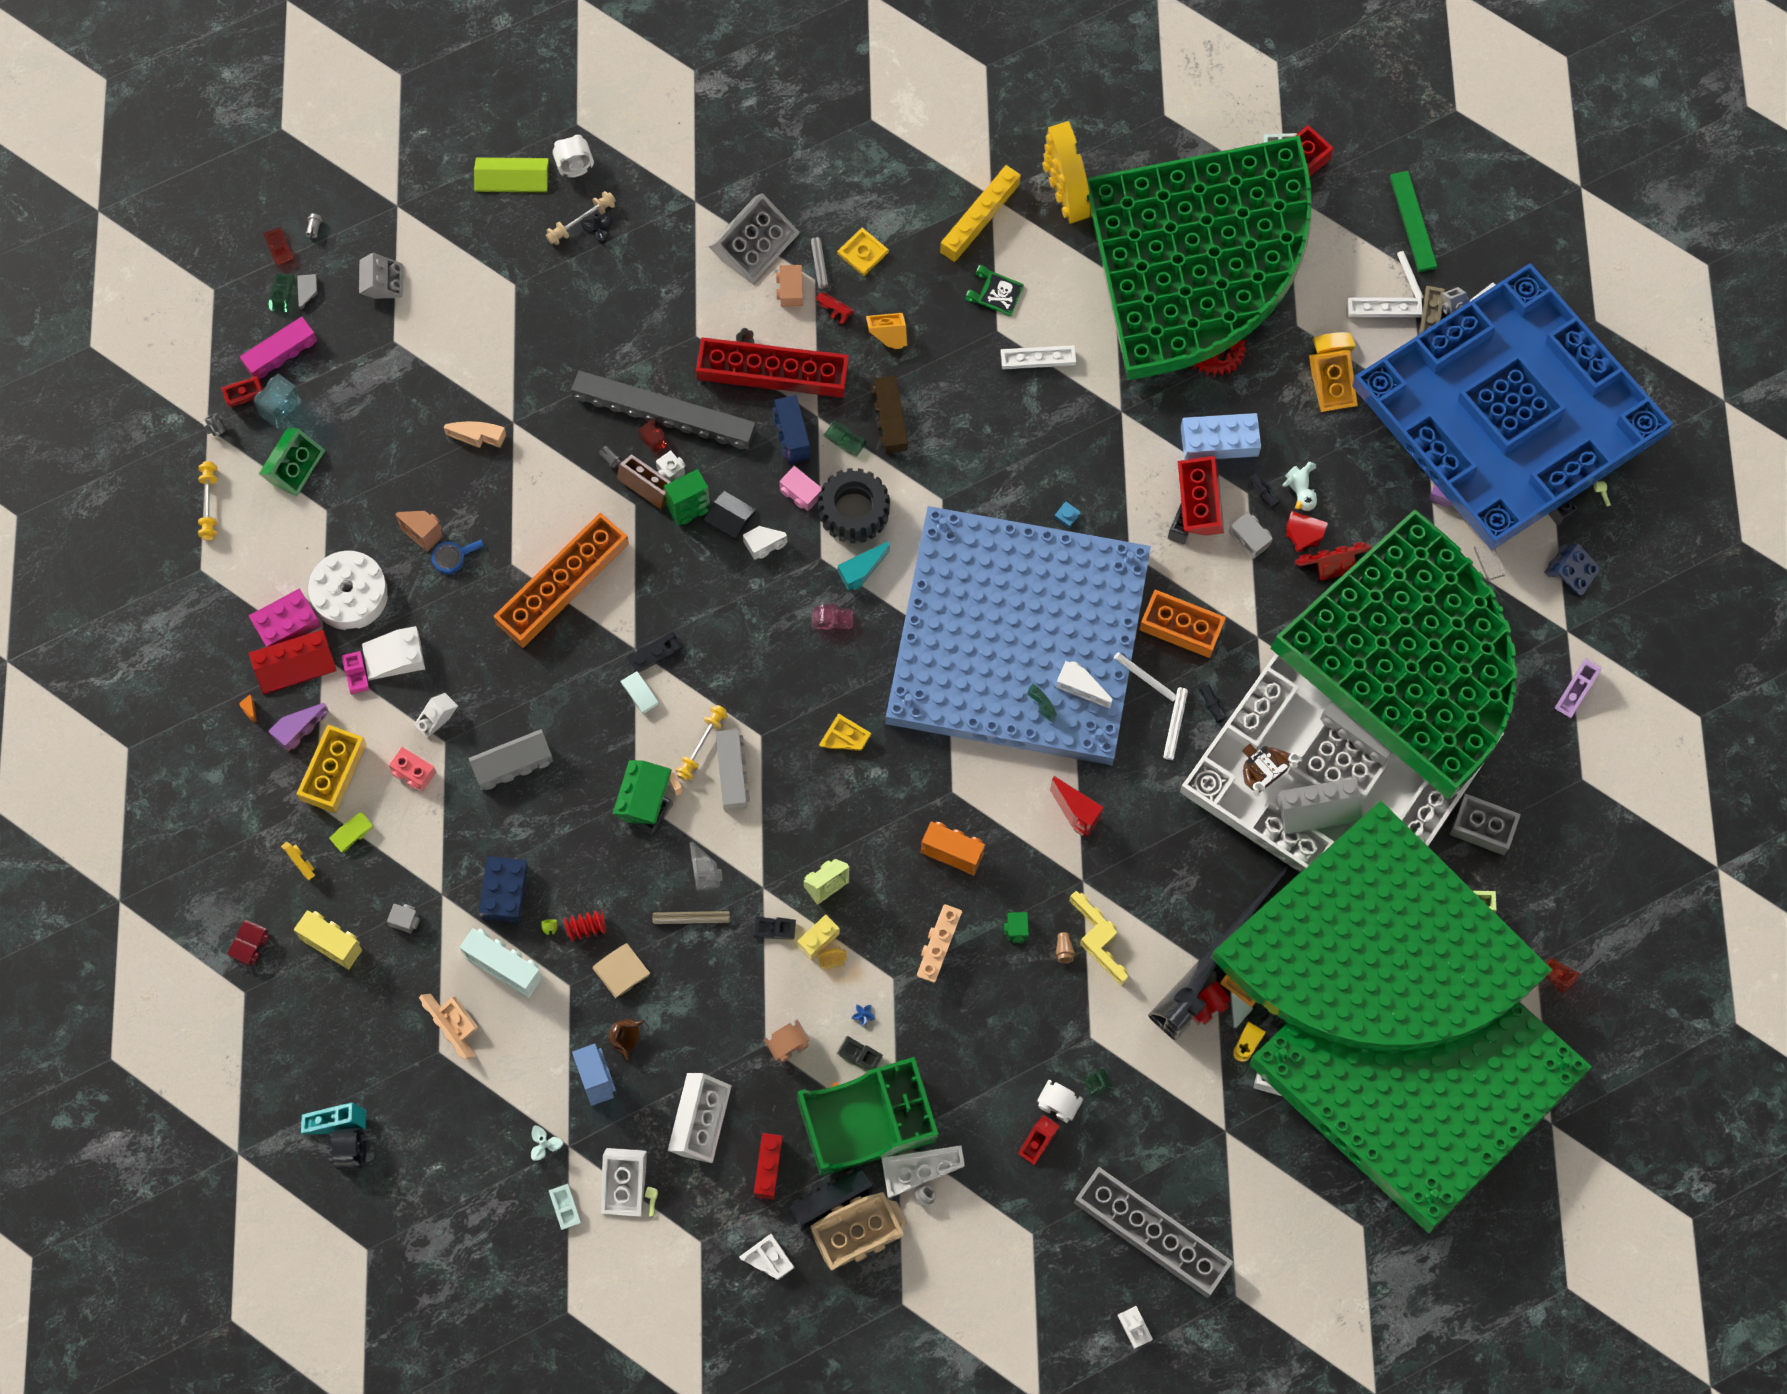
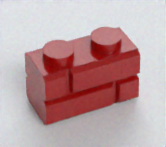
M258 376L221 387L226 404L230 408L266 396Z

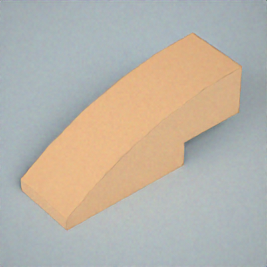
M456 422L445 424L444 426L447 436L479 448L483 442L500 448L506 436L504 427L483 422Z

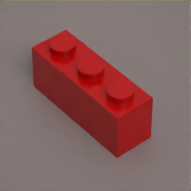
M762 1133L754 1197L775 1200L783 1143L782 1135Z

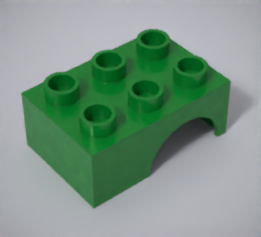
M915 1057L868 1070L864 1075L837 1086L815 1091L804 1089L798 1091L797 1094L798 1106L820 1177L935 1143L938 1137V1131Z

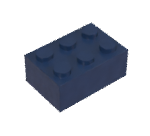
M793 395L774 400L775 407H772V417L774 425L777 426L779 443L781 442L783 459H787L788 465L810 460V443L797 396Z
M487 856L479 909L481 919L521 923L528 873L526 860Z

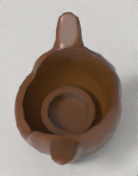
M630 1019L617 1021L609 1031V1042L615 1051L625 1056L627 1061L629 1060L628 1052L638 1042L639 1026L645 1020L639 1022Z

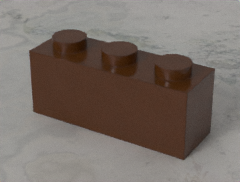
M632 454L620 463L617 479L656 507L662 509L666 505L664 485L671 481Z

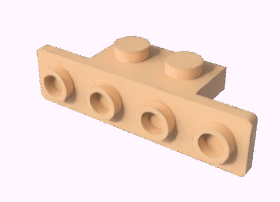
M946 904L943 905L935 928L931 927L928 935L930 942L928 946L924 945L921 956L923 960L917 977L932 983L936 982L962 914L961 910Z
M431 994L421 995L419 999L422 1001V1006L433 1016L435 1024L444 1031L446 1039L455 1046L457 1054L463 1059L474 1058L476 1054L465 1039L478 1026L456 996L451 997L440 1007Z

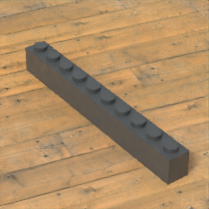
M578 370L571 389L572 396L577 401H587L597 407L604 406L614 412L621 411L634 418L641 417L650 423L658 422L667 428L675 427L684 433L698 434L701 438H712L721 444L729 443L738 449H749L756 431L755 422Z

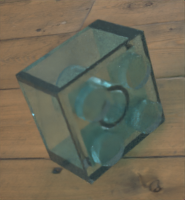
M280 374L271 378L264 390L257 393L254 400L259 415L276 428L282 424L301 402L296 386Z

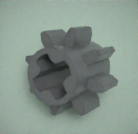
M214 413L204 419L206 424L203 427L208 435L212 433L213 436H218L226 431L224 426L227 425V422L222 415L218 416L217 413Z

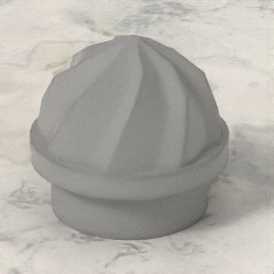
M929 1186L920 1187L916 1191L915 1200L918 1205L923 1207L929 1206L934 1202L936 1197L935 1191Z

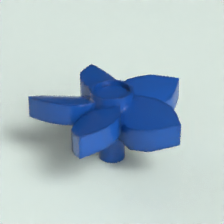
M856 1004L858 1013H855L851 1019H860L862 1027L865 1026L867 1020H875L874 1015L870 1013L871 1005H867L863 1009L862 1006Z

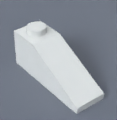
M1065 661L1057 680L1056 688L1110 709L1112 698L1080 664Z

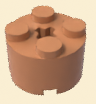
M798 1019L794 1021L796 1025L792 1026L789 1023L771 1034V1040H768V1038L764 1039L776 1061L780 1060L783 1063L786 1059L788 1060L792 1057L791 1053L793 1051L801 1052L809 1047L808 1042L810 1039Z

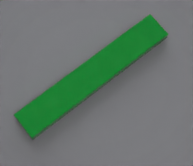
M1409 172L1391 174L1390 180L1418 272L1434 270L1437 268V264Z

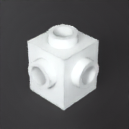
M672 451L656 460L658 473L672 482L685 475V463L680 457L677 458Z

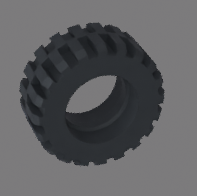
M847 468V472L840 470L836 472L835 477L831 475L828 478V483L825 482L822 485L818 496L820 522H823V528L826 531L830 530V535L834 538L838 536L839 541L842 542L850 540V543H855L856 540H860L863 543L866 542L868 537L870 539L876 537V532L881 533L888 521L890 497L887 494L888 489L886 485H882V480L879 477L874 478V473L870 471L864 473V469L858 468V471H853V468ZM860 494L871 502L872 508L862 517L850 518L842 515L837 510L836 503L845 495Z

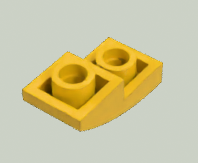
M1330 333L1313 338L1316 351L1319 354L1336 350H1350L1353 352L1356 347L1351 333Z

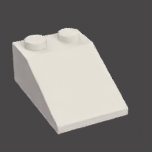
M416 626L399 629L362 644L368 680L425 669L420 637Z
M612 1148L605 1150L602 1167L601 1214L642 1215L647 1151Z

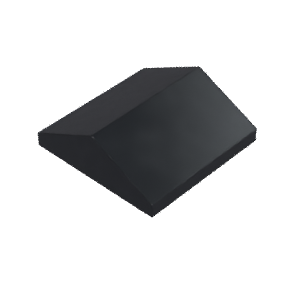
M724 491L713 502L704 522L736 540L756 509Z

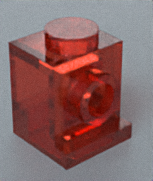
M654 419L638 430L639 437L653 453L657 450H662L667 445L664 440L665 434L659 427L656 428Z

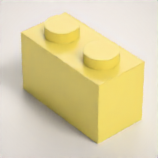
M825 915L797 941L798 948L812 960L840 934V928Z

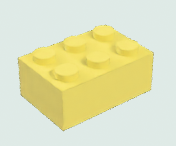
M307 910L294 928L301 941L348 970L362 952L359 945L360 942L356 940L357 937L348 931L345 934L340 930L341 927L332 921L327 923L324 917L316 911L311 913Z

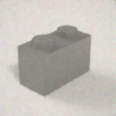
M1248 512L1235 521L1229 529V533L1253 559L1271 546L1273 540L1271 533L1267 529H1263L1258 519L1253 515L1251 516Z

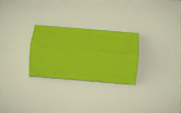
M476 158L475 192H547L549 159Z

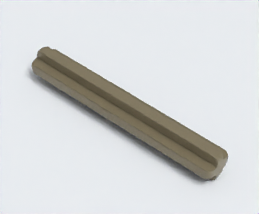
M730 912L653 913L652 921L654 924L729 923Z

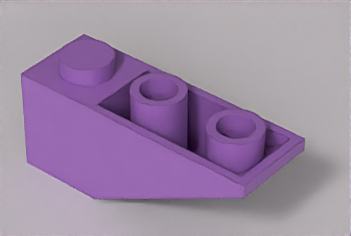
M321 703L282 717L268 732L276 742L289 751L291 748L294 749L299 745L300 739L304 735L312 732L314 725L318 721H322L327 716L329 710L325 703Z

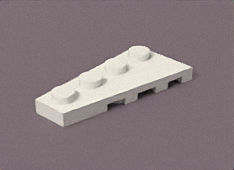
M954 1146L882 1158L888 1199L964 1167L962 1147Z

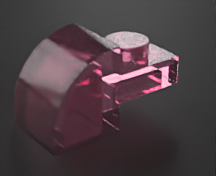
M837 604L816 606L812 609V627L830 630L832 627L850 630L853 627V610L838 608Z

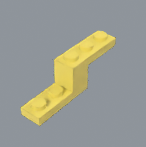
M1075 891L1070 896L1069 901L1095 926L1081 939L1080 945L1122 986L1128 979L1127 970L1122 965H1117L1113 961V956L1108 951H1103L1116 938L1117 928L1111 921L1107 922L1102 917L1103 914L1097 907L1093 908L1088 903L1089 900L1083 893L1079 894Z

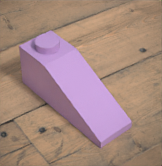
M1585 658L1555 706V709L1572 718L1602 667Z

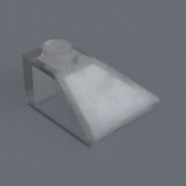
M690 842L697 891L720 887L719 881L723 880L721 869H717L716 862L694 842Z

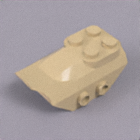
M884 1192L864 1198H861V1196L856 1197L845 1207L839 1205L831 1210L832 1213L810 1226L824 1261L830 1270H834L852 1260L858 1262L867 1257L866 1254L874 1251V1253L880 1252L885 1249L884 1245L905 1236L903 1229L907 1222L898 1203L887 1199Z

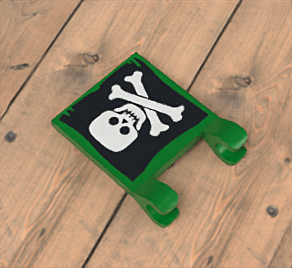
M979 265L976 276L987 278L981 295L973 290H968L966 301L978 303L1012 316L1024 284Z

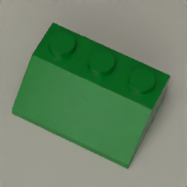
M287 428L259 472V475L272 485L297 496L325 452V449L299 428Z
M629 760L613 815L627 823L656 824L672 770L644 760Z

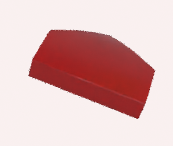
M1292 511L1286 527V537L1290 538L1296 545L1295 549L1297 552L1303 551L1304 548L1309 546L1317 547L1319 541H1322L1327 522Z

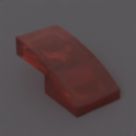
M281 227L263 233L276 266L293 260Z

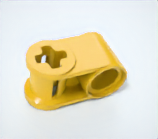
M1248 1022L1234 1048V1058L1240 1062L1247 1061L1259 1045L1266 1031ZM1242 1048L1246 1049L1244 1054L1241 1053Z

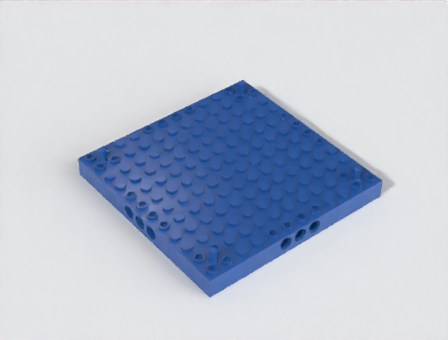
M1531 263L1355 375L1352 386L1491 551L1668 435L1673 425L1669 418Z

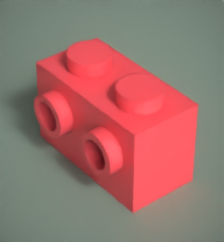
M401 747L389 764L392 771L391 774L399 780L401 778L408 781L407 784L415 790L419 788L423 791L436 774L433 765L404 747Z

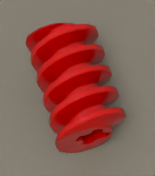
M602 909L601 915L595 910L593 917H591L589 912H586L585 919L581 914H578V920L571 916L570 922L565 917L563 918L567 936L572 941L575 940V935L582 939L583 933L589 938L591 931L597 936L598 929L603 934L606 933Z

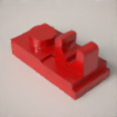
M819 293L816 300L820 301L822 307L834 309L831 315L832 319L841 314L842 318L839 322L841 324L845 323L849 315L855 312L854 309L826 293Z

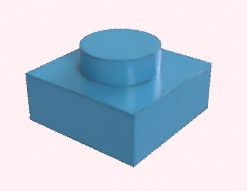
M1065 502L1054 515V518L1070 528L1081 512Z

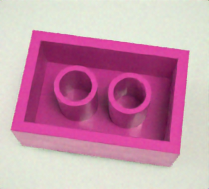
M300 588L249 615L266 647L309 634L321 627Z

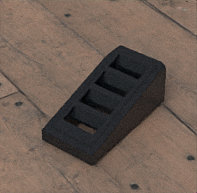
M1180 504L1170 527L1168 539L1185 544L1189 533L1184 532L1182 504Z
M664 796L662 804L665 807L661 806V814L658 815L656 824H652L653 828L648 827L644 823H638L636 828L653 837L672 808L673 801Z

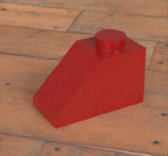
M1043 1115L1032 1129L1018 1154L1035 1165L1060 1125Z

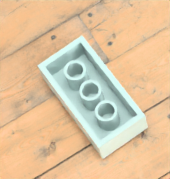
M472 928L459 947L463 957L530 998L542 980L540 970L538 969L539 966L531 960L527 962L522 959V955L513 949L512 951L505 948L506 945L497 939L495 941L488 938L489 934L481 929L477 931Z

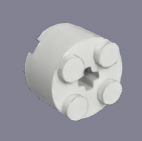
M581 135L558 140L554 143L553 156L561 175L567 174L568 177H577L588 172L587 168L589 166L592 168L594 160L587 141Z
M1048 1080L1037 1102L1041 1110L1049 1114L1053 1111L1057 1113L1058 1119L1068 1123L1069 1120H1073L1083 1098L1079 1096L1076 1099L1073 1091L1056 1082L1052 1085V1081Z

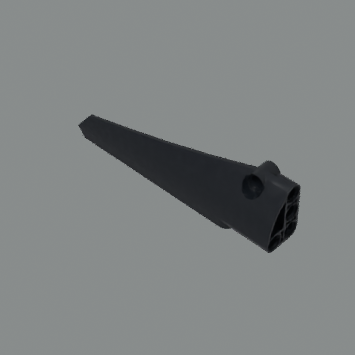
M1288 865L1148 1014L1150 1020L1171 1039L1177 1040L1190 1025L1193 1018L1188 1012L1196 1017L1206 1006V1003L1198 997V994L1209 976L1219 967L1211 958L1214 950L1252 916L1261 902L1289 869Z

